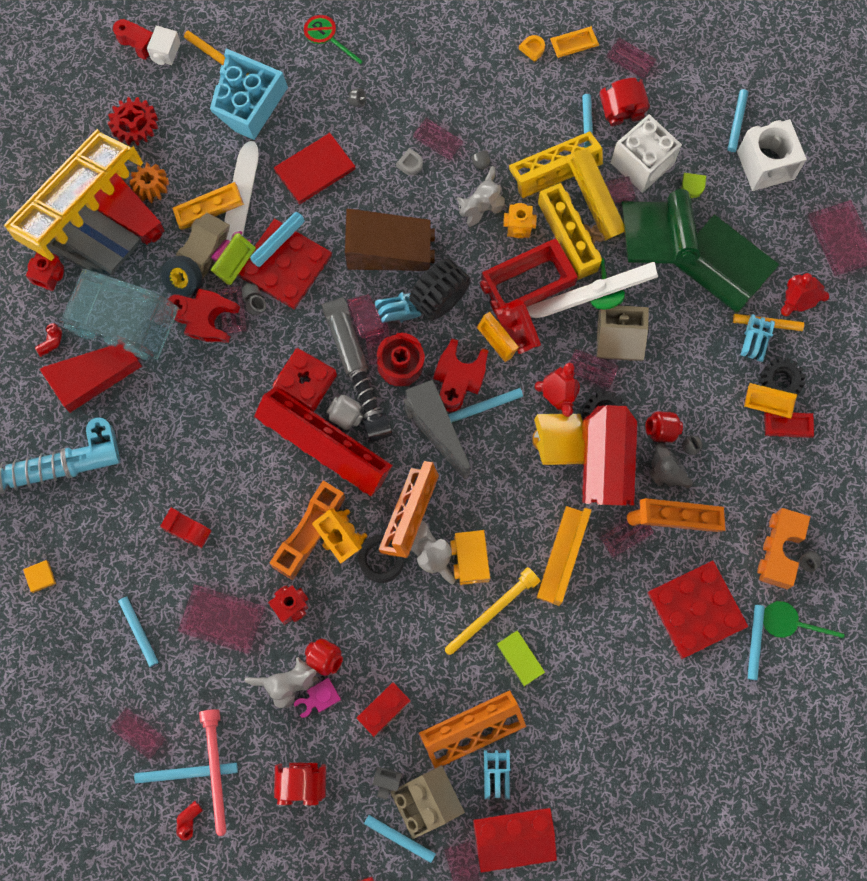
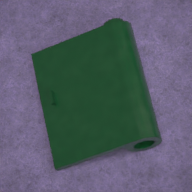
M677 189L672 191L668 196L667 202L622 201L621 207L628 263L691 264L699 259L700 249L691 194L687 190Z
M714 214L697 233L700 249L699 259L691 264L674 265L738 314L775 271L779 263Z

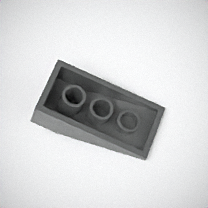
M433 380L406 390V399H403L405 406L403 407L407 418H413L415 425L464 480L469 478L471 466Z

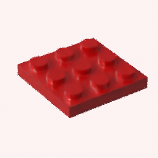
M274 218L255 245L256 249L254 252L283 223ZM295 231L260 267L253 264L249 258L237 276L250 284H256L260 290L295 310L332 257V252Z
M714 561L647 592L681 659L748 627Z

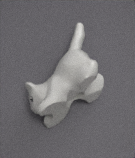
M494 166L490 167L485 181L478 186L471 197L467 199L457 198L459 214L462 217H468L466 223L469 227L477 224L485 211L490 210L496 214L504 207L505 199L500 195L501 187L493 181L496 175Z
M421 521L411 548L418 556V565L428 573L439 572L447 582L454 584L453 574L447 567L452 554L450 545L443 539L437 541L431 534L427 524Z
M297 657L296 666L289 672L278 673L268 678L247 677L245 682L253 686H264L276 707L287 708L295 702L294 698L297 691L312 688L319 683V679L314 677L316 670Z

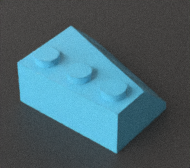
M226 48L224 64L221 65L220 69L221 76L214 91L210 110L235 132L255 140L288 89L283 72Z

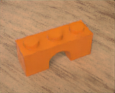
M781 508L776 514H772L769 522V527L772 528L771 535L766 537L763 550L766 551L765 559H761L757 573L761 574L759 581L784 589L794 586L799 562L792 561L785 556L783 544L785 541L799 544L805 540L811 516Z

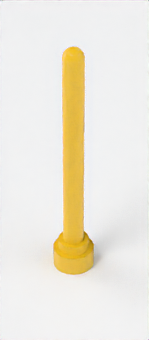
M529 567L520 573L521 577L518 578L519 582L445 647V652L448 655H452L523 590L530 587L534 588L541 581Z

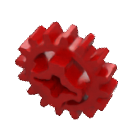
M127 97L126 103H123L121 100L118 101L120 106L112 107L114 114H108L110 119L108 125L112 135L117 137L119 142L125 140L128 146H130L132 141H135L137 146L140 143L139 140L148 142L147 136H154L152 129H158L156 123L158 117L154 107L149 106L147 100L141 103L139 97H136L134 102L131 101L130 97Z

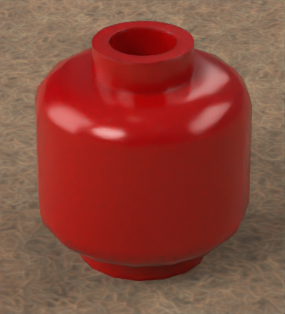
M657 411L647 418L645 430L654 442L671 443L676 441L678 436L682 434L683 423L674 412Z
M318 639L314 643L311 642L305 650L306 664L323 676L331 673L334 674L339 670L343 662L341 649L326 639Z

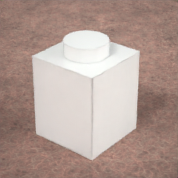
M160 26L155 27L147 47L150 58L155 63L172 65L181 43L177 31Z

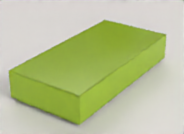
M240 233L235 234L210 271L227 285H231L256 247Z
M518 630L496 644L523 686H526L545 673Z

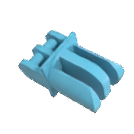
M401 292L398 297L375 301L376 308H380L378 314L382 317L381 322L400 320L402 323L404 320L421 316L420 311H417L416 307L409 301L411 293L403 294Z
M754 314L750 316L747 329L744 332L746 337L741 356H746L748 353V358L753 359L757 356V361L763 362L769 339L773 336L772 332L775 321L771 320L768 322L763 317L761 319L756 318Z
M484 750L485 800H490V773H494V798H500V773H504L505 800H510L509 750H506V753H498V750H495V753H487V750ZM487 761H495V769H488ZM499 761H506V769H499Z

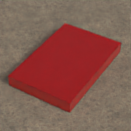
M328 133L274 167V171L299 205L355 170V165L331 133Z

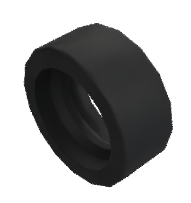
M374 535L368 538L361 545L362 549L358 552V563L362 573L368 579L377 583H386L395 579L401 573L404 566V557L396 556L394 566L385 573H378L369 567L367 555L374 546L381 545L384 535ZM393 540L390 541V543H389V545H388L389 547H393V546H392V541H393Z

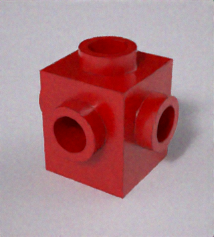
M36 252L35 256L28 263V271L25 276L33 285L54 291L57 282L61 281L64 276V266L56 254L52 253L54 259L51 261Z
M286 585L276 591L274 594L276 597L268 602L285 626L292 620L297 622L307 614L305 610L308 609V606L305 602L309 599L301 588L296 590L293 585L290 587ZM294 601L292 606H287L288 602Z

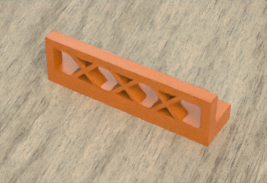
M424 461L421 469H410L379 547L380 553L408 558L439 477L433 462ZM415 477H418L415 485L413 486ZM393 540V541H392V546H393V547H388L390 541Z
M509 690L421 731L419 735L435 769L526 727L518 703ZM516 714L517 722L510 725L504 724L507 718ZM485 728H494L491 734L487 736L481 735ZM466 737L471 738L469 744L463 747L458 746L460 740ZM443 748L448 749L446 755L438 759L435 758L434 752Z

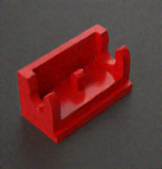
M515 299L494 310L500 325L519 347L517 349L518 354L541 345L524 302Z

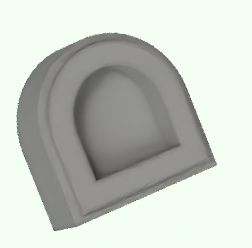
M409 148L396 163V167L407 175H416L422 170L423 160L418 153Z

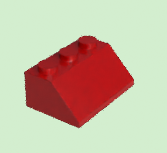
M551 808L472 820L480 873L557 861Z

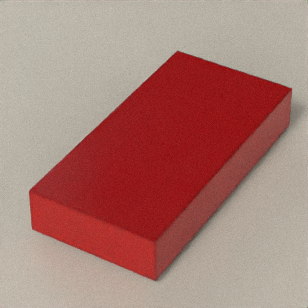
M768 412L764 413L765 436L814 437L813 413L793 412L791 418Z

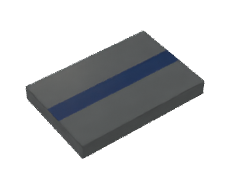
M85 204L78 212L83 219V225L78 228L69 221L62 229L68 237L65 245L113 275L139 246L141 238L99 211H92Z

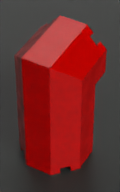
M598 406L583 420L582 440L585 443L582 502L587 504L597 502L600 505H634L637 420L627 406Z

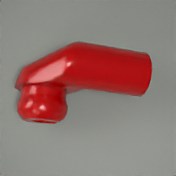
M51 323L46 327L48 333L46 341L35 347L40 357L53 351L60 345L62 330L55 323Z
M194 801L177 816L176 832L177 836L183 841L192 838L193 819L203 811L197 801Z

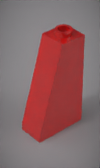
M115 173L109 179L114 187V192L108 195L100 189L94 195L99 204L97 211L140 237L141 242L148 245L150 242H156L165 231L161 222L124 180ZM94 176L92 179H90L88 182H86L84 185H82L80 188L74 191L73 193L75 197H77L96 178V176Z
M124 341L44 366L39 370L63 406L71 413L141 368L142 365L138 360L142 357L135 346L129 348Z

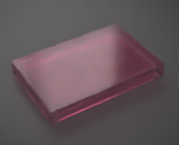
M851 200L812 212L807 216L834 276L867 266V233Z
M194 584L178 632L249 655L265 607Z

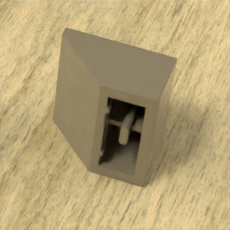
M616 306L611 309H600L597 324V358L644 361L648 335L649 307Z
M442 765L402 785L397 791L390 792L412 839L442 826L465 813Z

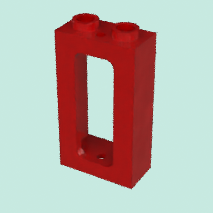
M557 238L482 272L481 282H479L480 287L485 295L489 294L492 300L490 305L493 311L507 304L502 300L496 288L498 284L547 261L553 262L560 274V279L518 298V300L525 303L526 307L576 285L578 276Z

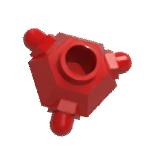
M805 273L803 276L795 275L787 283L786 301L784 302L785 305L781 308V314L789 316L793 311L803 312L813 308L819 301H827L829 293L824 291V286L817 278L812 277L810 273Z
M567 363L563 368L559 367L546 375L543 381L536 382L534 386L536 391L543 392V396L558 410L561 409L565 417H570L573 414V402L580 391L579 382L574 378L575 367L572 363Z

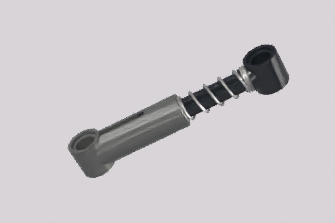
M344 297L321 304L346 376L351 377L350 380L354 382V390L358 393L357 399L362 404L361 410L365 412L363 425L369 442L372 443L393 436L387 415L382 413L380 407L377 406L375 401L377 398H374L373 388L370 387L368 381L370 378L366 376L369 367L354 330Z

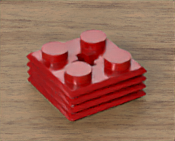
M296 348L272 386L273 388L277 387L314 412L337 377V373L334 368ZM308 376L310 382L305 381L301 384L300 378Z

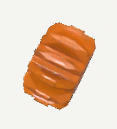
M147 162L145 168L137 165L138 172H131L132 179L129 180L132 191L142 202L148 198L149 202L152 203L153 197L161 200L160 193L167 194L166 186L169 185L165 170L160 169L157 164L150 167V164Z

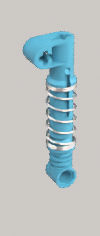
M94 418L86 427L89 443L87 447L74 450L64 448L60 452L54 450L52 455L41 453L39 458L28 456L25 461L15 459L12 464L2 462L0 464V494L6 492L7 485L15 488L17 491L18 486L28 485L30 488L31 483L41 481V484H44L45 480L54 478V481H57V478L62 476L72 478L80 472L119 464L120 456L113 427L103 418ZM102 427L104 429L102 436L106 440L110 439L111 441L95 445L96 442L102 441L96 434L99 432V428Z

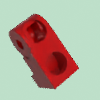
M125 19L116 21L113 25V32L117 41L121 45L134 47L138 57L146 60L149 56L147 47L153 32Z
M172 507L160 525L164 531L199 548H203L211 533L209 528L181 514Z

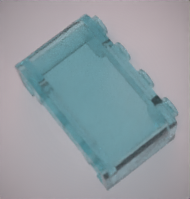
M82 269L60 322L64 324V329L74 332L76 336L88 340V338L97 340L98 337L104 338L103 342L114 347H117L118 344L124 345V350L134 353V356L148 360L150 357L158 360L179 307L151 290Z

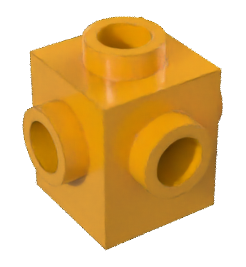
M516 203L509 206V212L504 213L503 227H507V237L530 238L531 229H536L537 215L532 214L533 206H527L524 203Z

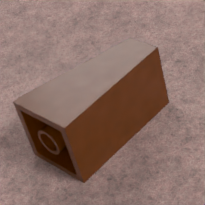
M346 209L345 257L347 270L427 271L430 268V263L435 264V250H430V242H435V228H430L431 220Z

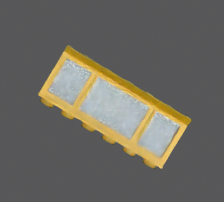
M97 129L4 226L16 241L52 261L54 256L46 245L53 238L59 243L65 244L68 237L62 230L64 226L70 221L74 226L81 227L83 219L78 212L86 204L89 209L96 211L99 208V204L94 195L100 189L108 195L114 192V187L109 179L115 173L124 179L128 178L129 171L124 163L129 160L141 166L143 161L134 146L129 147L101 133Z

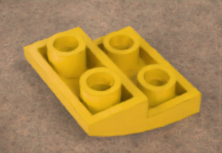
M537 414L534 421L540 438L537 448L542 464H584L585 442L582 440L583 421L581 414H572L570 417H565L563 414Z

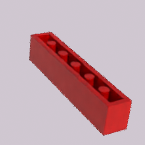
M277 387L263 395L254 415L263 425L270 427L280 434L282 438L289 440L303 452L308 453L322 465L327 466L339 474L341 478L349 481L369 496H372L382 486L393 465Z

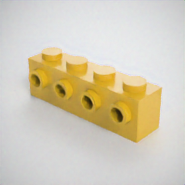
M561 183L540 191L538 205L555 238H557L578 276L577 280L598 272L602 262L601 255L595 249L589 232L585 230L578 211L574 209L568 192L564 190Z

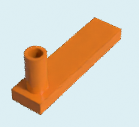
M645 498L640 500V509L627 514V521L632 526L641 524L712 532L726 531L724 507Z

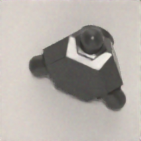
M658 443L655 446L656 453L651 462L653 468L648 471L651 478L658 486L666 483L668 486L678 485L690 488L693 482L687 477L684 466L666 448L665 444Z

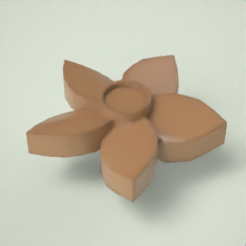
M583 224L585 230L591 236L593 245H595V241L602 242L605 240L603 234L599 232L597 224L592 228Z

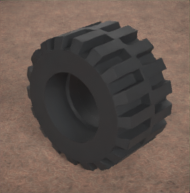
M450 258L443 259L434 264L421 276L411 291L409 301L429 320L433 321L445 315L460 301L470 285L471 278Z

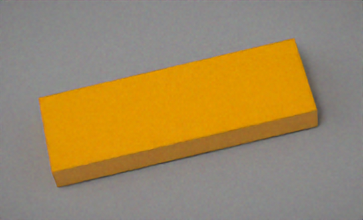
M233 182L175 206L172 209L179 228L183 230L191 227L196 219L201 218L206 213L215 217L244 205L237 184Z

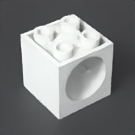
M649 114L616 143L611 164L643 193L674 165L682 144Z
M777 120L761 128L760 126L752 127L747 131L737 151L752 191L794 180L807 160L791 120L783 122ZM760 148L773 150L779 155L780 159L767 157Z

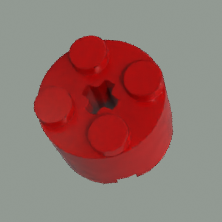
M636 78L618 80L611 83V89L606 91V87H604L600 91L599 95L606 120L610 122V126L620 125L624 119L629 118L632 121L641 120L645 117L644 113L650 108L642 79L637 82Z
M396 333V335L388 336L380 343L377 350L378 374L383 380L394 386H409L420 377L424 367L425 355L419 340L407 333ZM401 357L404 358V361H401V362H398V361H397V360H399Z
M289 763V768L283 769L282 764L275 765L274 798L277 799L278 805H292L293 801H303V805L309 806L319 805V801L326 797L325 764L318 768V763Z

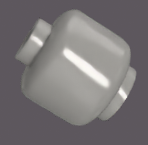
M341 395L339 398L335 396L326 412L329 414L328 419L330 422L345 430L350 429L352 425L357 427L363 417V414L360 413L361 404L346 395Z

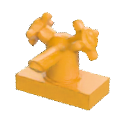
M331 508L315 520L312 525L324 540L323 548L331 550L338 561L343 563L362 549L361 545L367 538V534L363 533L360 535L355 533L354 525L348 522L349 518L347 515L350 514L349 509L336 512L334 508Z

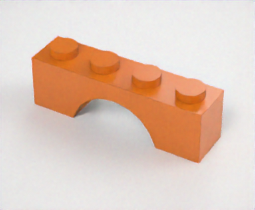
M324 480L312 496L299 525L290 537L281 544L269 562L273 569L294 580L321 538L312 523L331 508H334L336 512L339 510L345 500V495L342 491Z

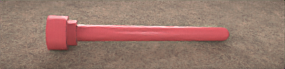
M213 709L199 712V717L203 728H206L216 834L223 836L226 833V822L216 732L218 721H220V711Z

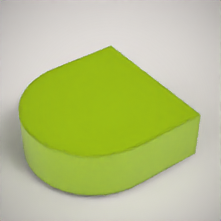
M684 173L681 188L687 190L691 194V198L699 197L705 189L706 176Z

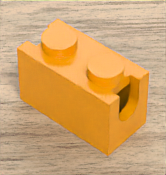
M484 530L455 533L454 540L450 541L452 555L457 556V564L453 565L454 578L459 579L460 585L489 582L490 573Z

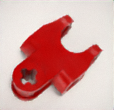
M198 289L195 299L181 295L170 296L166 300L164 308L166 313L175 321L186 324L184 330L186 336L205 342L229 343L231 336L215 329V319L224 312L238 313L240 306L215 292Z
M453 338L440 356L433 380L443 383L440 390V398L446 411L449 413L458 411L461 408L467 391L479 394L485 377L486 361L489 352L482 348L478 358L473 363H462L456 357L459 340ZM451 395H454L455 398H453L452 401H449L448 398Z

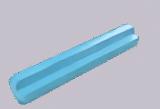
M294 212L251 255L250 259L253 264L260 267L304 223L305 220L300 213Z

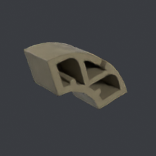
M209 213L204 214L193 222L192 232L185 245L178 250L176 256H186L196 262L201 270L203 279L215 262H213L211 256L222 242L227 239L230 225Z

